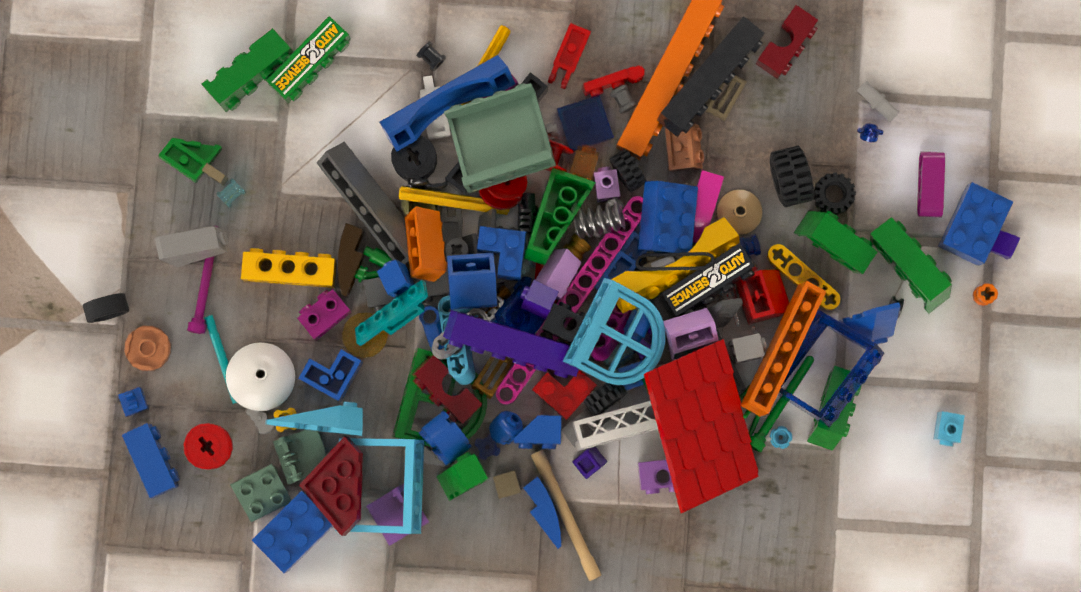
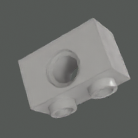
M759 333L735 338L728 342L734 365L761 359L765 356V351H767L766 341L764 338H760Z

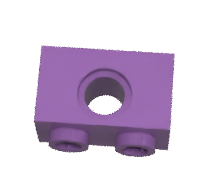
M666 460L638 463L640 490H646V494L660 493L659 488H669V492H675ZM659 470L668 472L669 479L666 483H660L657 480L656 475Z

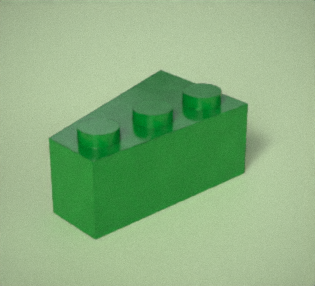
M834 365L828 375L820 400V408L814 418L815 425L807 439L808 443L833 451L842 437H847L850 429V424L847 423L848 418L853 416L856 408L853 400L855 396L859 395L862 383H859L861 374Z
M467 452L456 458L458 463L437 476L449 501L489 480L476 454L471 455Z

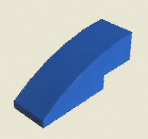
M536 477L523 487L537 505L530 513L557 549H559L562 545L558 517L546 488L539 477Z

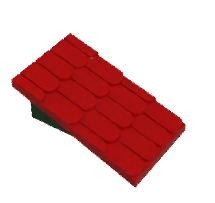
M724 339L645 373L642 379L651 400L680 513L695 508L759 477L758 467L750 444V435L740 406L741 400L733 377L734 371Z

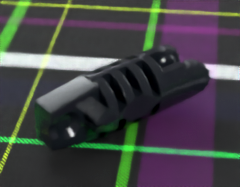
M535 193L522 194L521 204H518L517 231L526 232L529 238L538 212V206L535 205Z

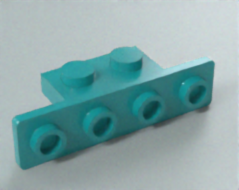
M420 280L404 293L394 298L389 304L378 310L374 315L360 323L355 328L357 344L362 346L383 330L392 335L424 312V304L421 302L428 297L426 282Z

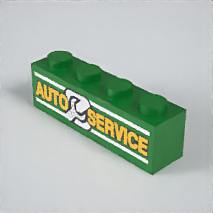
M328 16L266 82L287 103L291 100L296 101L302 95V89L307 84L311 85L319 76L317 73L322 68H328L333 63V57L338 52L342 53L347 49L350 44L348 41L351 39L349 34Z

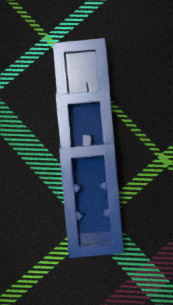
M641 221L594 287L595 289L599 290L604 278L611 280L625 271H634L636 269V259L648 252L638 250Z

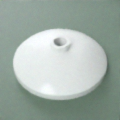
M253 343L238 350L231 358L226 370V384L233 399L241 406L253 411H267L280 406L290 396L295 384V370L289 356L279 347L269 343ZM258 371H263L265 373V376L263 378H258L256 376V373Z

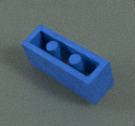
M146 423L122 434L149 498L158 497L179 487L177 482L180 480L175 468L171 469L168 462L170 455L166 447H161L158 440L161 439V435L156 426L153 427L152 424Z

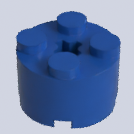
M442 411L424 425L419 434L432 448L435 446L432 450L434 454L445 465H448L468 451L472 445L469 444V440L455 422H450L448 419L449 415Z

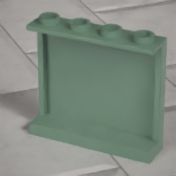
M531 83L519 84L515 89L508 91H497L493 96L476 98L471 103L454 105L449 110L444 111V115L448 119L461 167L463 186L468 193L556 166L536 92Z

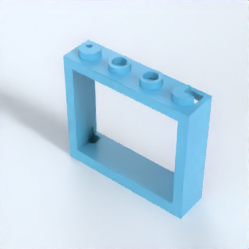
M350 438L356 446L405 447L403 526L355 525L350 532L421 534L424 440Z

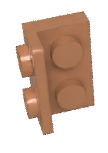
M694 124L687 134L682 132L679 137L665 128L669 171L703 169L704 153L701 150L702 131L699 125Z

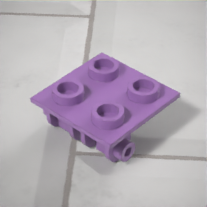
M404 484L394 488L389 493L366 506L377 525L403 526ZM423 511L421 527L429 523ZM382 533L389 546L409 535Z

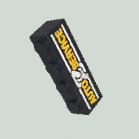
M739 243L715 258V262L710 268L695 271L662 294L676 317L695 312V309L702 304L703 306L709 305L716 300L714 296L721 292L725 294L735 288L734 284L741 279L742 281L750 279L755 275L753 271L758 268L745 247Z

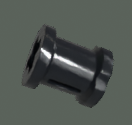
M429 41L419 50L416 56L422 58L431 66L430 69L435 71L445 61L446 56L444 54L441 55L432 47L433 43Z

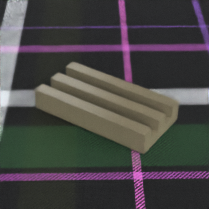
M735 76L716 110L712 108L715 101L710 100L706 112L719 117L725 122L747 81ZM736 82L740 83L727 109L722 114L720 110Z

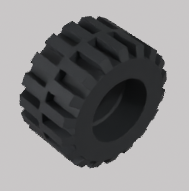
M797 145L771 152V174L781 204L786 208L812 201L814 196L812 176L805 153L801 147Z

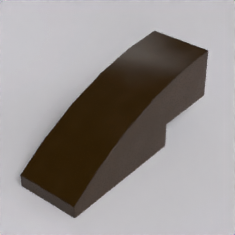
M348 223L345 224L338 251L339 285L341 294L345 298H348L356 280V273L365 257L362 253L357 252L365 232L363 229Z

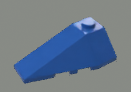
M894 303L876 307L863 313L852 315V318H843L839 320V323L842 327L866 342L874 341V345L887 343V338L894 335L900 304Z

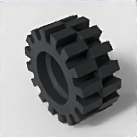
M625 148L609 158L613 169L617 170V175L630 193L643 186L645 181H647L642 170L638 167L639 165Z
M833 172L832 174H826L816 183L813 201L816 202L815 206L819 207L821 212L830 211L835 215H839L851 207L855 200L856 191H854V183L851 184L849 177L846 178L842 173L839 175L837 172ZM829 186H838L842 190L843 196L839 202H831L827 199L826 189Z
M605 383L583 402L592 415L596 416L623 398L627 391L623 385Z

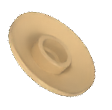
M733 190L725 194L720 200L717 207V218L720 220L725 217L738 235H744L752 232L759 225L762 218V206L758 198L751 192ZM738 207L744 209L743 215L737 214L736 209Z

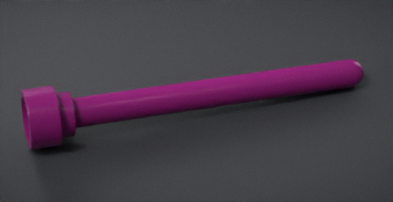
M215 256L206 258L204 261L195 315L191 322H188V332L205 334L207 325H205L203 317Z

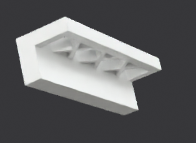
M651 401L572 422L577 437L575 442L577 451L657 430L656 419H651L644 415L647 408L652 406ZM644 408L642 413L637 411L638 409ZM627 412H633L639 416L636 424L629 425L622 421ZM622 414L620 419L615 417L616 415ZM605 418H611L618 422L614 430L608 431L601 427ZM588 423L596 428L592 436L583 438L579 425ZM620 424H622L623 426H625V427H622V428H619V429H618V427H619ZM598 430L603 432L601 434L596 435Z

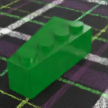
M552 168L524 253V259L542 265L547 263L573 222L574 217L577 216L579 210L591 194L596 182Z
M891 217L870 233V241L888 264H895L894 270L899 278L903 281L908 280V285L912 290L911 293L916 299L919 297L926 303L924 309L930 314L950 298L952 280L945 271L941 272L936 267L937 263L931 255L923 253L920 243L914 237L910 238L906 234L905 226L900 221L896 222Z

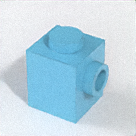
M943 411L937 412L933 439L940 440L939 445L953 447L954 443H961L965 415Z

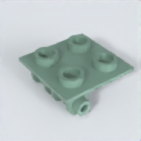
M303 430L273 441L288 485L305 479L327 455L319 431Z
M270 464L230 484L251 522L292 501L278 476L279 473L275 465Z

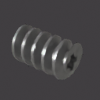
M618 202L614 203V209H611L609 204H606L605 211H602L599 205L597 206L596 213L590 207L588 208L587 215L581 209L579 210V217H574L575 228L580 239L585 238V235L592 237L594 231L597 235H601L603 230L606 233H610L612 228L614 231H619L621 226L625 230V219Z

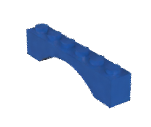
M496 55L381 120L379 123L394 149L399 151L416 141L429 124L444 114V111L449 110L450 107L476 98L493 96L495 92L504 91L515 85V81L508 66Z

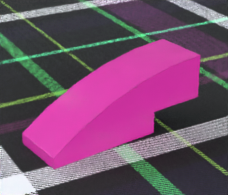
M701 171L697 184L698 193L693 243L698 242L704 228L710 225L724 176Z

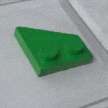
M171 138L158 156L161 160L197 183L204 174L202 171L206 163L211 165L222 151V147L216 144L212 146L201 144V142L197 141L186 142L183 139Z

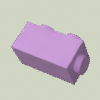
M556 249L543 266L536 281L559 291L556 299H561L566 294L571 280L577 275L578 268L582 262L568 249Z

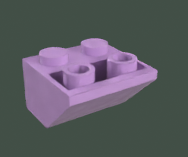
M707 308L663 321L672 361L719 341L714 319Z

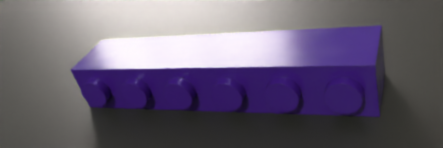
M451 310L443 334V337L450 340V345L462 348L463 344L471 346V351L484 354V351L492 352V357L505 360L506 357L513 358V363L526 366L527 363L534 364V369L547 372V369L555 370V375L567 378L568 374L577 376L579 369L563 362L571 346L570 344Z

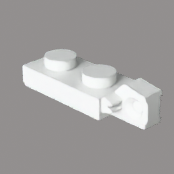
M432 75L423 77L425 89L420 90V98L440 88V86L434 87ZM444 114L435 119L426 128L429 140L451 136L448 119Z

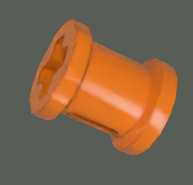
M989 283L977 287L973 292V300L981 306L993 303L998 297V290ZM985 291L990 297L985 299L981 292Z

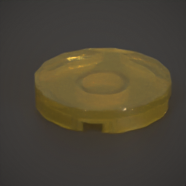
M357 313L350 317L344 325L342 333L343 343L347 350L357 357H374L386 346L388 333L384 330L362 346L356 342L355 328L374 314Z

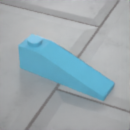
M343 402V406L338 405L268 419L265 421V425L362 436L363 408H357V403Z

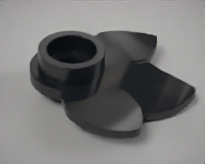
M415 178L408 180V186L406 187L441 189L448 185V181L433 184L425 178Z

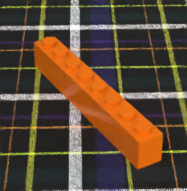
M723 0L691 1L619 139L616 149L621 151L625 148L632 157L641 160L643 155L648 156L653 146L650 143L653 135L657 137L663 127L657 119L673 96L684 86L681 84L683 77H689L694 67L691 64L693 57H699L704 47L701 44L704 36L709 38L714 28V25L711 24L714 17L719 18L725 7L721 4Z

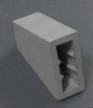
M216 226L155 238L159 260L176 267L228 252L226 245L228 244V237L225 231Z

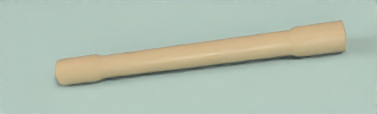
M544 450L532 454L531 457L546 484L580 557L581 565L588 580L591 581L602 576L554 477Z

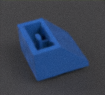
M480 253L447 256L451 310L497 307L494 254Z
M538 415L514 438V444H519V449H533V444L542 445V449H556V445H561V416Z

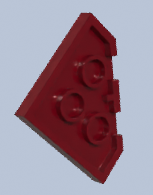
M344 436L299 485L341 536H346L361 520L363 453L347 436Z

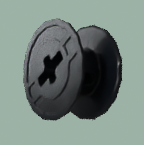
M420 135L416 141L399 151H396L393 147L391 162L396 173L404 180L408 181L415 178L427 179L435 171L437 154L432 142ZM409 151H412L415 156L419 154L418 160L420 165L417 166L413 160L409 162L411 160Z

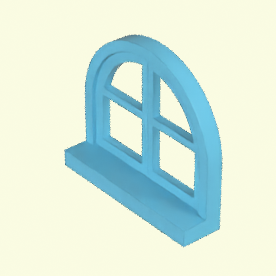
M604 278L563 362L606 383L614 385L635 383L643 379L645 373L656 367L663 354L666 335L662 317L649 300L614 280ZM619 298L639 308L626 335L606 325ZM643 313L647 317L652 330L650 349L631 339ZM601 333L621 343L608 370L588 360ZM626 347L646 356L634 369L626 372H614Z

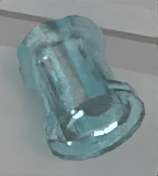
M231 178L230 183L221 192L217 191L215 194L231 208L232 202L246 192Z

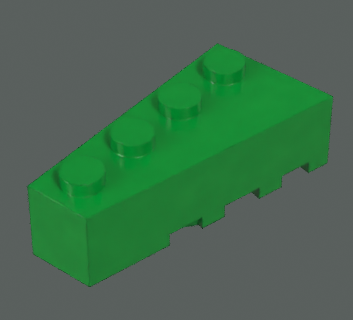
M273 28L250 45L249 53L243 52L237 55L231 67L219 69L213 81L210 82L207 79L201 83L225 112L236 109L241 104L240 100L245 95L250 96L258 88L257 85L263 79L266 81L275 72L274 70L280 64L282 65L293 53L289 45Z

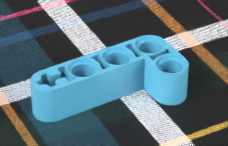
M450 295L443 297L438 304L442 333L445 331L450 312H448L451 308ZM458 309L454 311L467 314L472 309ZM450 340L444 345L445 351ZM464 345L459 353H454L446 358L450 375L461 385H468L475 378L471 346Z

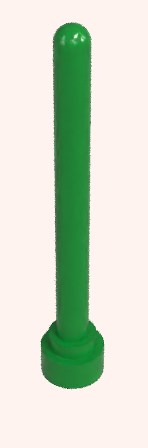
M813 356L805 358L758 433H754L753 436L750 435L751 448L759 453L763 451L766 446L765 437L814 363Z

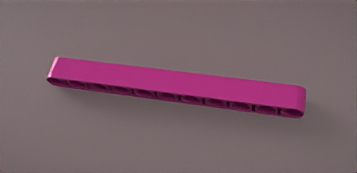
M635 196L631 198L622 210L624 219L630 224L631 229L627 232H622L620 230L614 231L612 228L610 233L605 234L557 305L559 302L566 304V298L569 295H575L579 303L572 307L571 311L574 313L578 312L615 256L640 223L642 212L634 213L631 205L633 203H640L642 205L643 197ZM607 240H615L618 245L617 249L613 251L608 250L605 247ZM595 258H601L604 261L605 266L602 269H595L592 266V261ZM581 277H589L592 281L591 286L588 288L581 287L579 285ZM566 318V321L563 324L565 329L571 322L572 318ZM544 323L539 328L536 335H541L542 333L546 332L541 330ZM552 335L553 340L559 339L558 337ZM527 363L526 366L514 364L496 391L497 400L501 404L510 405L517 399L536 372V369L533 368L534 364ZM518 369L526 373V378L522 382H517L513 378L514 372ZM505 388H509L513 392V397L508 401L500 398V392Z

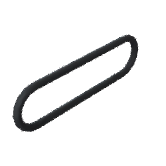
M708 252L646 253L636 259L635 265L642 271L705 270L714 264L715 258ZM709 256L711 258V262L708 265L696 267H641L639 265V261L644 257Z

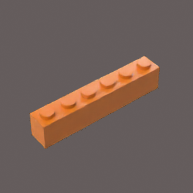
M807 280L797 286L765 356L740 405L741 407L760 417L769 414L827 291Z

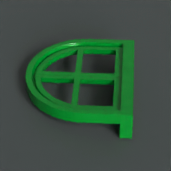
M421 348L415 349L392 434L394 438L423 440L419 432L411 430L419 400L431 404L434 403L429 399L431 395L421 393L422 390L413 382L415 377L412 373L429 356L433 355L431 351ZM439 359L448 368L447 359ZM475 371V378H474V380L470 383L471 387H472L473 383L475 382L476 378L478 377V374H477L476 371ZM453 377L447 392L450 396H452L456 382ZM473 389L474 396L482 405L472 414L467 425L461 429L467 439H470L477 432L486 415L487 395L480 394L477 389ZM424 441L425 446L431 447L428 443Z

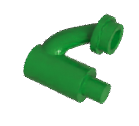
M366 246L363 252L364 255L370 257V262L382 268L386 262L392 260L385 251L378 247L374 250ZM361 266L355 278L361 283L363 280L379 278L377 271L368 272V267Z

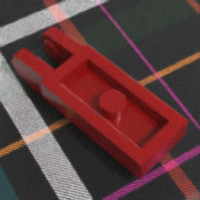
M570 23L553 62L554 67L549 76L548 83L552 84L555 82L560 68L567 71L560 87L566 89L571 75L576 70L591 31Z
M636 65V67L633 66L585 82L582 85L583 93L585 96L591 95V97H596L603 94V90L612 87V90H615L625 85V82L635 84L638 81H642L645 69L642 66Z

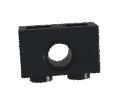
M559 302L558 305L554 303L541 330L572 344L586 313L580 312L578 315L571 311V306L563 302ZM566 318L574 319L576 322L575 329L566 330L563 326V321Z

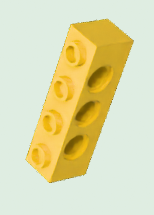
M250 248L249 252L243 251L241 279L249 282L335 288L337 261L331 258L332 255L318 254V257H309V253L295 252V255H286V251L272 250V254L263 253V249ZM265 260H270L272 268L267 272L262 271L261 264ZM287 262L295 264V269L292 273L284 272V265ZM310 264L318 266V270L314 275L306 273V268Z

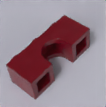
M795 5L781 26V29L790 35L791 44L786 47H780L770 41L758 58L756 65L776 79L781 74L786 76L792 67V64L789 62L793 56L797 58L800 56L805 48L802 45L805 39L809 38L811 40L818 30L815 27L818 19L798 5Z
M431 355L412 373L415 377L413 382L422 391L426 389L431 394L429 399L437 407L442 405L447 410L446 413L449 415L450 421L463 424L482 403L467 388H462L453 396L446 394L442 388V381L449 373L448 368L438 358Z

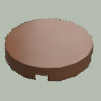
M141 326L128 335L124 352L133 367L142 371H154L161 368L168 361L171 354V343L168 336L161 329L154 326Z

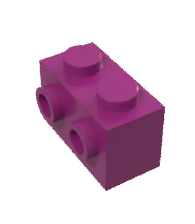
M328 289L322 292L317 297L318 301L312 306L308 304L299 311L300 316L297 317L316 341L352 313L333 289L330 292Z

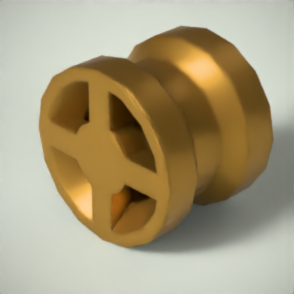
M574 233L571 236V241L565 244L563 249H568L581 261L583 254L588 252L591 246Z

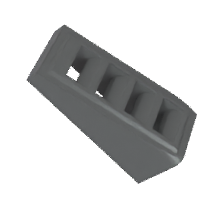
M742 299L721 300L708 308L716 328L725 327L743 304Z

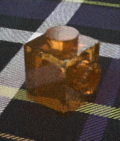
M589 145L578 146L570 174L591 180L599 157V152H596V148Z

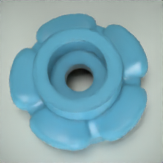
M779 426L770 432V442L775 448H787L790 445L789 442L792 441V433L786 427Z

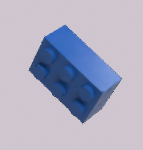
M645 181L638 250L659 253L689 252L692 249L698 193L697 186L664 181Z
M971 182L966 186L938 247L977 266L984 264L1013 201Z
M301 491L252 541L283 573H287L333 528V525L307 494Z

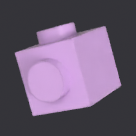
M611 167L598 168V172L593 174L594 182H596L597 203L608 201L613 197L620 199L617 170H611Z

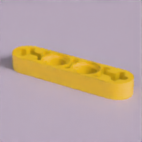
M781 244L770 247L767 252L768 261L796 286L812 278L818 282V287L822 289L824 286L826 288V296L831 294L834 296V305L831 303L826 305L824 303L826 298L824 297L820 304L821 308L833 310L839 305L840 295L791 251ZM780 249L783 252L781 256L785 260H787L788 256L792 260L784 268L781 267L784 262L779 258L777 260L772 258L774 256L773 250L777 252ZM791 264H798L801 267L800 275L792 276L788 270Z

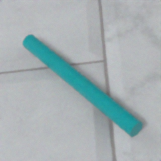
M209 315L204 317L226 382V370L229 362L214 317ZM230 394L232 403L236 404L237 402L233 399V397Z

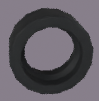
M124 293L103 296L83 304L87 323L105 321L129 312Z

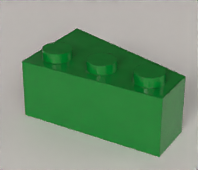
M808 211L794 233L799 237L806 236L813 242L812 245L817 249L819 247L830 254L832 259L853 273L864 274L878 252L872 248L873 243L864 237L859 238L855 235V229L847 224L842 225L838 222L839 218L830 211Z

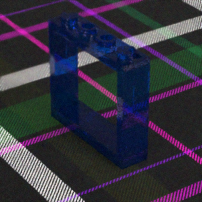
M818 309L783 385L826 327L866 351L820 412L783 388L780 389L778 396L830 428L833 422L839 418L841 411L847 403L851 402L859 387L866 382L868 375L874 367L880 363L885 353L872 340Z

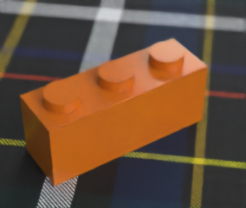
M416 206L405 216L411 278L435 282L447 269L440 211Z

